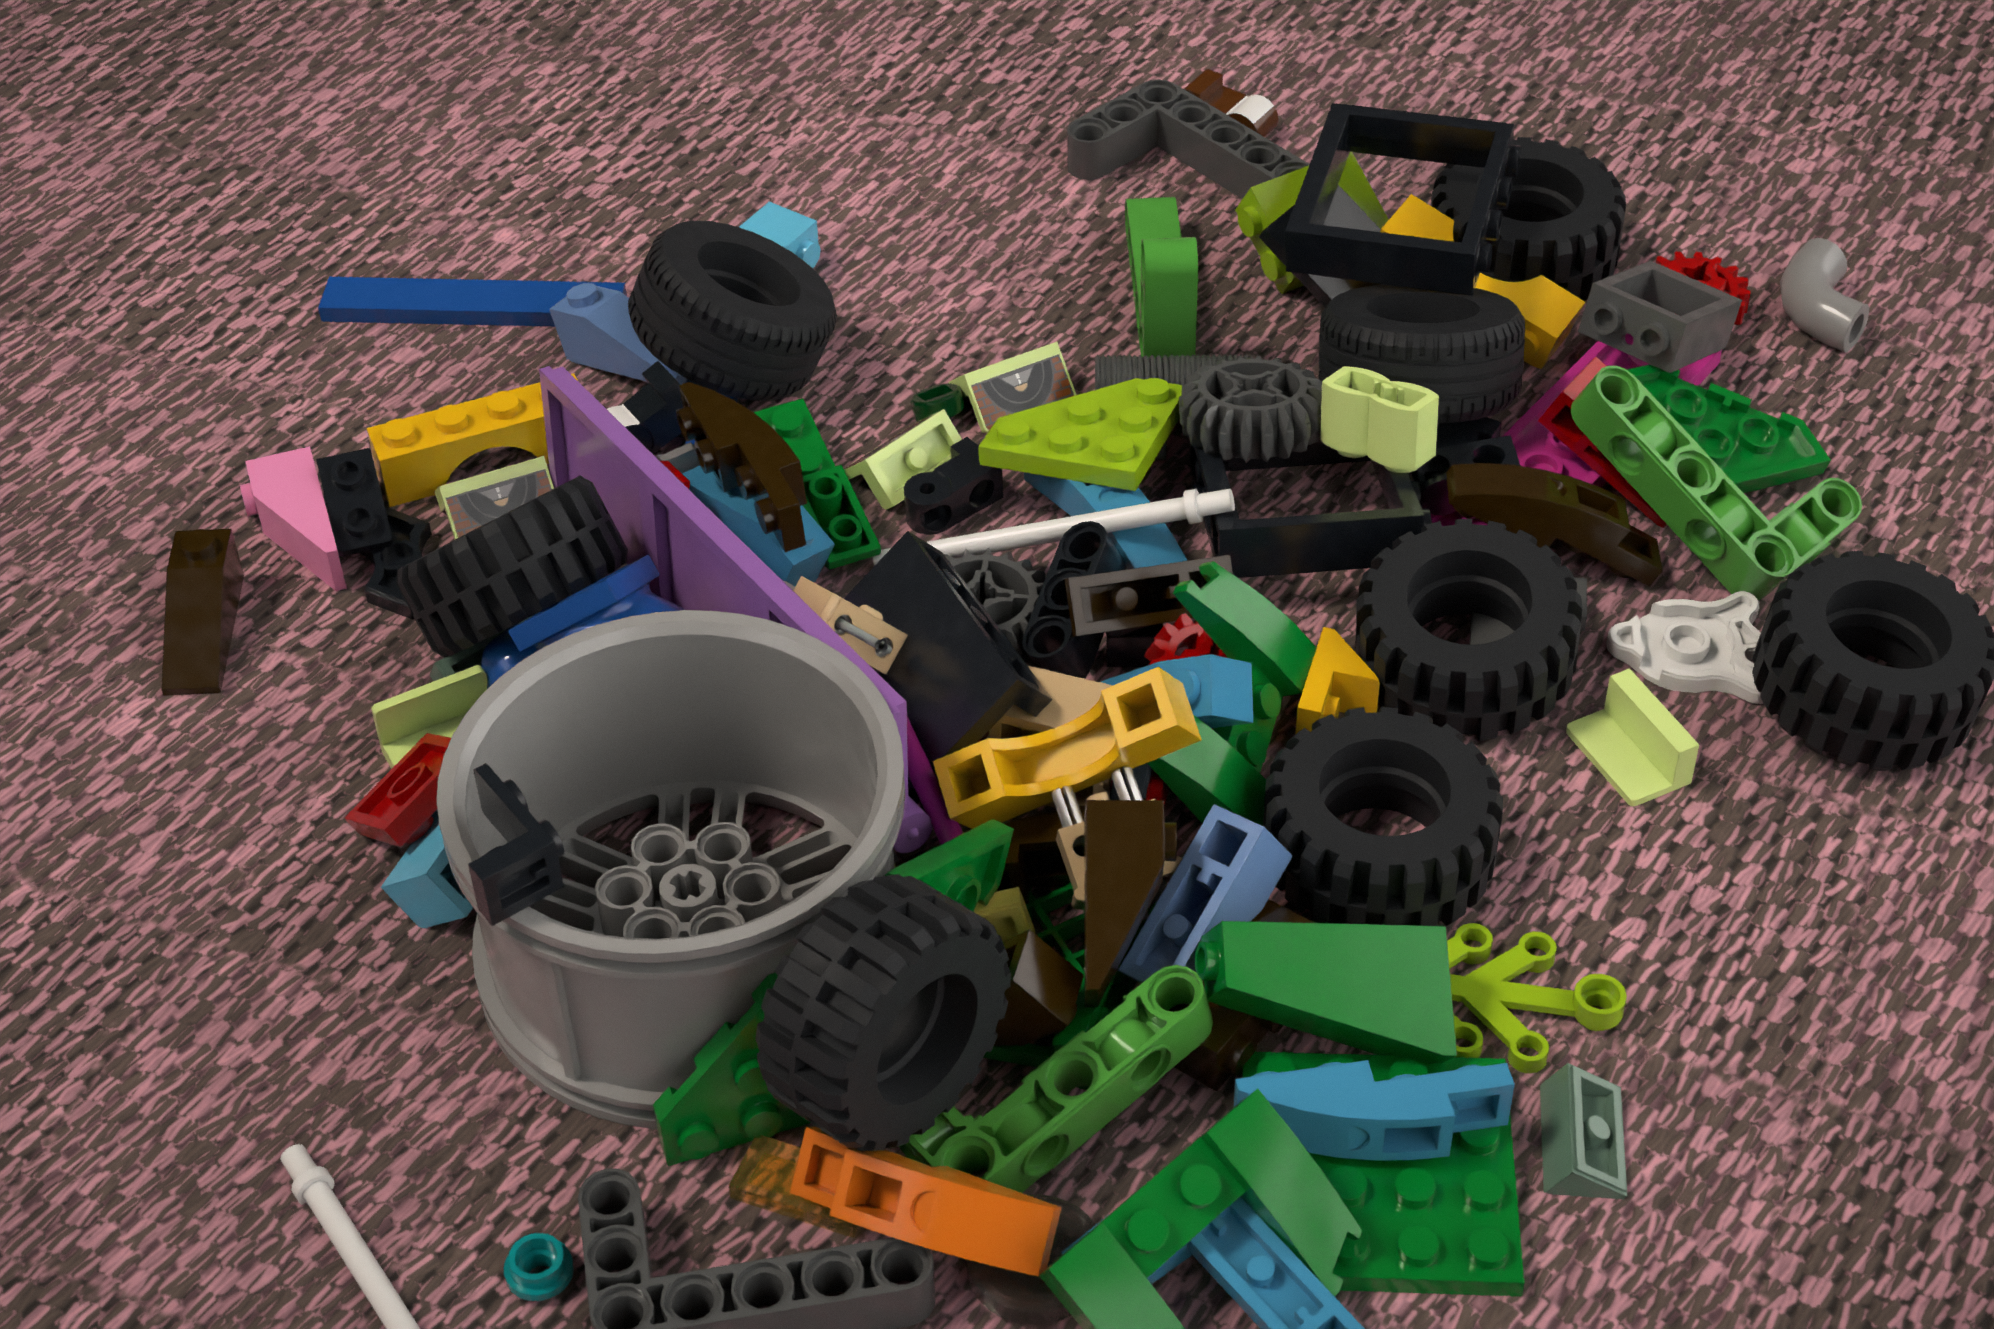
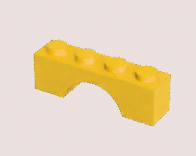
M1411 194L1381 228L1380 232L1454 242V220ZM1480 273L1475 287L1508 298L1518 307L1525 318L1524 361L1539 369H1542L1569 335L1585 304L1583 300L1543 275L1522 282H1507Z
M572 373L571 375L577 380L575 374ZM540 382L508 391H499L486 397L455 405H446L437 410L407 418L393 419L387 423L367 428L377 476L389 507L435 495V490L447 483L450 475L458 465L470 456L486 449L517 447L529 451L537 458L544 456L546 464H549Z
M1156 667L1101 690L1100 699L1089 711L1066 724L1023 737L1007 739L987 738L934 760L933 764L949 818L973 829L991 819L1002 823L1053 802L1052 792L1057 788H1060L1062 796L1065 797L1063 786H1071L1075 793L1111 778L1112 772L1120 769L1121 773H1123V767L1136 768L1197 743L1202 739L1183 683L1160 667Z

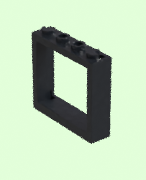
M1332 103L1285 230L1286 272L1473 296L1480 271L1489 272L1492 244H1489V241L1498 242L1502 225V210H1499V208L1508 209L1511 197L1512 178L1508 177H1517L1522 148L1521 146L1513 145L1514 124ZM1355 152L1485 168L1462 243L1324 225L1349 153Z
M1320 433L1318 442L1308 445L1307 450L1304 452L1291 451L1289 458L1286 459L1276 456L1270 457L1268 462L1262 459H1250L1247 463L1242 458L1224 460L1222 454L1219 453L1213 455L1205 454L1203 448L1192 446L1189 438V467L1194 488L1198 490L1199 494L1231 489L1226 471L1372 461L1389 509L1240 520L1235 505L1234 511L1203 516L1213 557L1230 555L1232 572L1237 578L1371 568V561L1380 551L1386 547L1393 550V541L1410 531L1414 535L1421 533L1422 527L1431 524L1432 519L1430 510L1428 508H1421L1420 486L1417 480L1410 481V473L1388 471L1384 465L1373 461L1367 455L1360 458L1342 456L1337 450L1325 445L1320 440Z

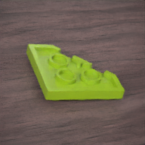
M1135 378L999 417L978 446L979 463L983 466L1136 491L1180 418L1179 397L1182 394V385L1168 383L1159 378Z

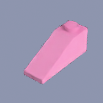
M310 446L245 461L250 483L240 485L247 516L258 514L263 533L335 591L347 589Z

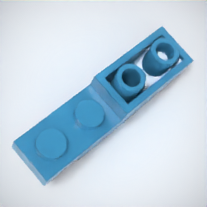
M1024 472L1025 481L1070 516L1150 503L1139 488L1136 491ZM1165 523L1108 533L1124 559L1127 569L1187 561V558Z
M1368 1060L1351 1063L1330 1062L1315 1068L1280 1073L1266 1071L1255 1074L1252 1077L1235 1079L1234 1107L1246 1096L1259 1089L1294 1132L1308 1153L1362 1160H1418L1450 1156L1453 1133L1508 1125L1515 1084L1507 1063L1488 1066L1466 1065L1453 1071L1418 1076L1402 1074L1390 1080L1374 1081Z

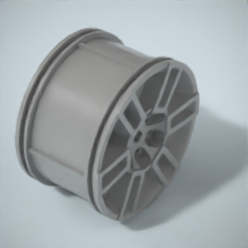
M680 610L654 612L601 623L570 634L543 647L499 677L468 710L455 730L443 757L437 787L439 826L452 874L462 893L477 912L473 931L472 959L474 976L486 1022L496 1043L508 1060L528 1080L548 1095L592 1116L625 1125L658 1130L653 1108L655 1101L669 1086L679 1089L697 1068L693 1058L723 1024L729 1022L735 1025L755 1003L751 994L768 974L775 972L783 955H790L798 943L795 937L807 922L814 923L822 915L821 908L832 898L847 896L849 887L861 881L873 880L874 877L885 876L889 870L895 868V864L899 859L893 851V847L898 838L904 815L906 794L902 742L897 723L886 700L875 684L858 666L821 640L771 620L720 611ZM485 763L489 765L503 782L511 779L516 783L527 802L529 812L538 822L546 819L553 825L563 843L565 854L559 858L561 874L577 881L574 882L562 877L563 888L494 926L478 910L468 867L469 863L484 856L493 848L508 843L487 819L481 809L473 769ZM714 803L711 825L702 829L694 841H689L690 804ZM745 803H756L778 808L798 815L822 828L762 855L752 857L750 836L746 829L742 827ZM659 806L658 824L645 827L632 839V857L583 837L590 831L610 821L634 812Z

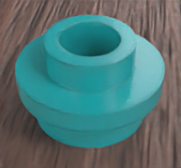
M533 1233L520 1238L510 1249L504 1263V1276L508 1288L519 1298L528 1301H542L558 1295L568 1286L574 1272L573 1259L569 1249L554 1236L546 1233ZM537 1266L550 1267L544 1272L529 1274Z

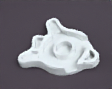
M1736 592L1724 599L1712 602L1688 599H1667L1652 604L1648 615L1640 619L1636 615L1629 621L1617 623L1608 632L1606 641L1608 651L1615 658L1632 667L1645 679L1660 687L1673 691L1692 693L1706 691L1725 692L1750 703L1763 704L1760 698L1761 692H1758L1754 683L1752 673L1754 663L1749 661L1753 658L1761 633L1752 625L1758 615L1759 601L1749 592Z

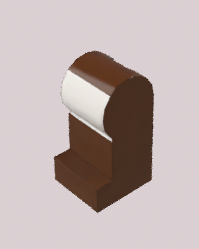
M1206 69L1184 88L1186 91L1264 137L1278 124V112L1267 98L1261 95H1251L1248 97L1246 94L1223 86V74Z

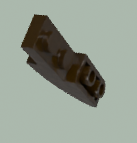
M691 382L679 385L683 408L676 410L678 425L686 441L695 440L694 447L703 472L705 474L713 472L724 492L739 487L745 500L753 498L755 500V512L765 534L773 532L784 552L805 546L806 540L800 506L807 504L801 463L789 445L770 425L738 402L714 390Z
M1454 464L1446 472L1449 504L1467 519H1479L1487 524L1488 521L1503 523L1506 525L1507 531L1515 534L1520 529L1534 536L1537 539L1536 545L1539 548L1544 545L1549 547L1558 538L1569 550L1578 554L1585 552L1604 562L1616 575L1623 578L1632 577L1649 587L1663 572L1657 539L1629 524L1624 498L1599 486L1543 469L1509 464Z

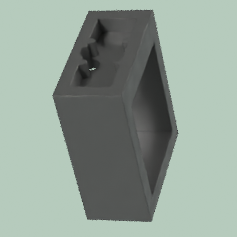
M1648 261L1592 284L1578 332L1671 373L1726 348L1742 300L1653 261ZM1627 333L1633 337L1632 345H1629L1625 340Z

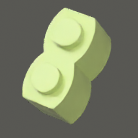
M1343 366L1322 381L1320 440L1325 445L1337 450L1342 456L1360 458L1367 455L1370 459L1384 465L1388 471L1394 473L1416 471L1436 456L1439 395L1430 389L1416 384L1390 381L1385 376L1371 370Z

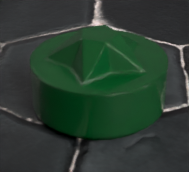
M952 383L939 384L923 389L910 400L917 422L943 409L951 420L954 415L960 413L966 407L961 387Z

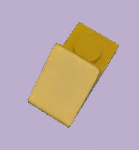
M1326 627L1322 629L1297 707L1295 735L1304 728L1311 732L1314 722L1331 714L1335 719H1338L1339 712L1345 713L1349 709L1363 707L1365 713L1377 712L1380 687L1378 677L1335 629Z

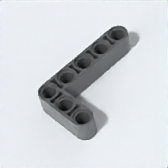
M1161 79L1149 80L1074 120L1067 128L1068 172L1072 176L1084 180L1101 178L1153 148L1159 147L1243 199L1250 187L1310 165L1180 86Z
M603 1169L594 1172L586 1178L579 1188L578 1204L589 1313L593 1329H622L625 1327H635L634 1329H896L922 1322L931 1314L935 1306L934 1263L930 1250L893 1237L653 1277L647 1226L637 1180L629 1172L620 1169ZM618 1269H626L621 1272H612ZM901 1280L912 1281L911 1283L906 1285L895 1284L896 1282ZM832 1292L844 1293L838 1296H825ZM762 1304H775L768 1308H756ZM695 1315H705L697 1320H686Z

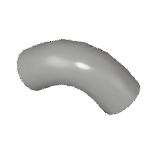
M1810 239L1792 256L1781 277L1780 288L1783 309L1802 332L1825 345L1848 352L1859 341L1869 317V306L1833 289L1847 271V259L1843 251L1827 239Z

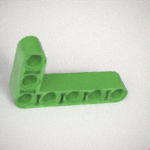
M1176 197L1125 199L1126 236H1128L1126 238L1133 296L1135 297L1137 329H1139L1140 354L1142 357L1145 355L1150 357L1153 354L1155 358L1158 354L1161 357L1164 355L1169 357L1171 354L1174 357L1177 354L1179 356L1182 354L1186 356L1188 354L1191 357L1193 354H1196L1198 293L1196 237H1181Z

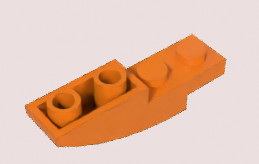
M818 1127L805 1128L790 1193L830 1208V1216L938 1252L1037 1277L1047 1269L1062 1207L948 1166L931 1167L887 1150L858 1151L856 1148H848Z

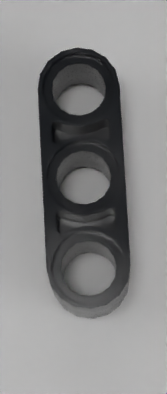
M1086 521L1072 526L1064 533L1059 542L1022 641L1024 651L1036 668L1086 679L1092 668L1105 632L1073 637L1065 579L1127 570L1124 559L1106 529L1097 522Z

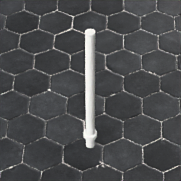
M1197 489L1185 490L1183 497L927 541V543L943 552V554L950 555L956 559L963 557L965 549L972 555H982L988 548L994 553L1058 542L1072 526L1086 521L1101 524L1107 533L1185 519L1188 520L1189 524L1201 523L1203 516L1234 511L1235 503L1231 489L1199 494ZM891 548L882 549L880 555L873 557L874 566Z
M296 1144L287 1148L281 1155V1162L293 1180L292 1193L301 1205L308 1203L385 1328L420 1329L332 1191L334 1179L325 1167L316 1166L303 1145Z

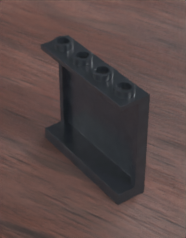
M909 531L897 541L844 598L858 607L868 605L877 610L883 616L882 621L908 635L887 674L875 668L873 669L907 701L908 719L936 777L934 760L977 743L1013 705L1036 717L1053 700L943 552ZM908 776V795L918 804L920 802L919 797Z

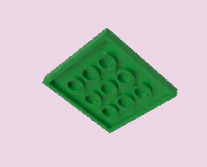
M1255 1052L1243 1066L1242 1078L1252 1077L1255 1074L1266 1071L1280 1073L1315 1068L1330 1062L1351 1063L1368 1060L1374 1081H1383L1402 1074L1418 1076L1453 1071L1466 1065L1488 1066L1506 1063V1059L1454 1057L1444 1063H1426L1391 1055ZM1510 1115L1508 1125L1453 1133L1450 1156L1418 1160H1362L1309 1153L1362 1229L1358 1240L1354 1241L1345 1237L1332 1273L1344 1280L1340 1291L1522 1297L1524 1271Z

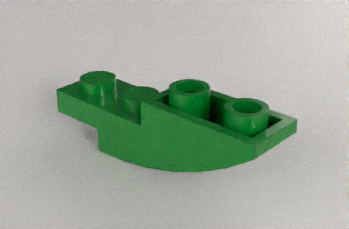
M801 398L755 411L754 413L770 425L783 438L801 463L807 504L802 506L835 543L824 566L830 570L880 555L881 546L842 465L835 466L804 399Z

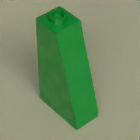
M1221 921L1201 936L1202 941L1198 943L1195 952V971L1201 980L1204 981L1208 1002L1376 1055L1410 1058L1426 1063H1444L1457 1056L1446 926Z

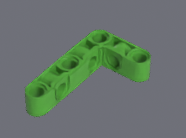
M1606 366L1601 368L1572 402L1571 414L1578 428L1731 594L1745 591L1753 594L1758 600L1764 598L1784 582L1790 573L1806 563H1811V561L1819 556L1831 545L1830 542L1858 518L1862 511L1860 495L1852 485L1839 478H1828L1820 482L1795 504L1793 502L1790 503L1771 520H1768L1632 373L1622 367Z
M1173 965L1158 970L1127 996H1123L1124 1002L1089 1031L1085 1032L1082 1030L1024 1077L1021 1080L1023 1085L984 1117L980 1114L975 1118L971 1115L964 1117L953 1106L948 1113L941 1112L935 1118V1125L922 1135H910L909 1142L899 1146V1148L907 1158L931 1167L948 1166L968 1174L978 1170H987L981 1177L982 1179L1020 1193L1024 1192L1154 1086L1169 1070L1206 1040L1211 1033L1213 1019L1203 981L1197 972L1186 966ZM1178 1004H1190L1181 1011H1169L1170 1008ZM1089 1086L1080 1095H1067L1076 1087Z

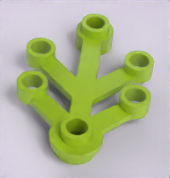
M1476 923L1460 926L1456 930L1455 936L1447 940L1449 969L1460 962L1467 964L1485 962L1491 955L1493 936L1489 929ZM1538 931L1524 934L1517 946L1466 976L1450 974L1452 1001H1459L1466 1005L1509 1048V1063L1514 1069L1523 1073H1536L1545 1067L1549 1044L1543 1035L1535 1031H1529L1507 1008L1575 1017L1587 1029L1604 1031L1620 1023L1627 999L1624 986L1615 978L1605 974L1584 976L1577 982L1574 990L1509 982L1526 971L1541 973L1549 970L1554 965L1557 950L1556 943L1551 936ZM1475 940L1480 942L1482 946L1469 947L1463 942ZM1537 948L1543 950L1546 954L1535 956L1527 950ZM1591 1006H1600L1604 1009H1597ZM1453 1013L1455 1039H1467L1473 1044L1470 1047L1456 1045V1057L1479 1058L1483 1045L1481 1030L1472 1023L1461 1022ZM1528 1047L1536 1050L1539 1054L1526 1056L1520 1053L1518 1049Z

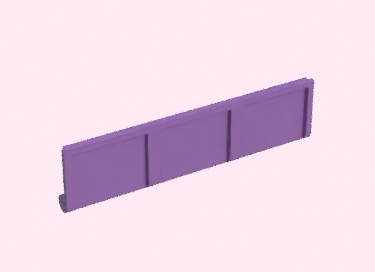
M550 366L539 369L549 470L554 488L580 475L593 482L628 548L626 564L629 565L649 554L660 575L649 584L652 593L686 610L738 613L771 620L795 628L839 651L858 666L875 684L886 700L897 723L903 749L906 792L904 815L898 838L893 848L900 853H909L920 848L929 838L932 825L931 818L908 795L907 701L564 367L552 369Z

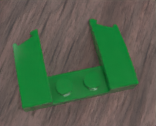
M1214 561L1202 563L1198 567L1201 575L1208 583L1200 589L1193 580L1180 582L1175 587L1173 594L1228 658L1252 663L1253 723L1212 729L1194 716L1202 740L1150 761L1147 764L1201 823L1204 822L1213 804L1263 826L1266 779L1260 772L1266 759L1267 749L1277 716L1281 710L1283 697L1302 694L1317 647L1288 616L1261 593Z
M1256 1089L1039 1276L1082 1329H1185L1147 1278L1239 1197L1255 1211L1334 1297L1340 1292L1344 1281L1332 1272L1345 1237L1354 1241L1358 1240L1362 1229L1294 1132L1260 1090Z

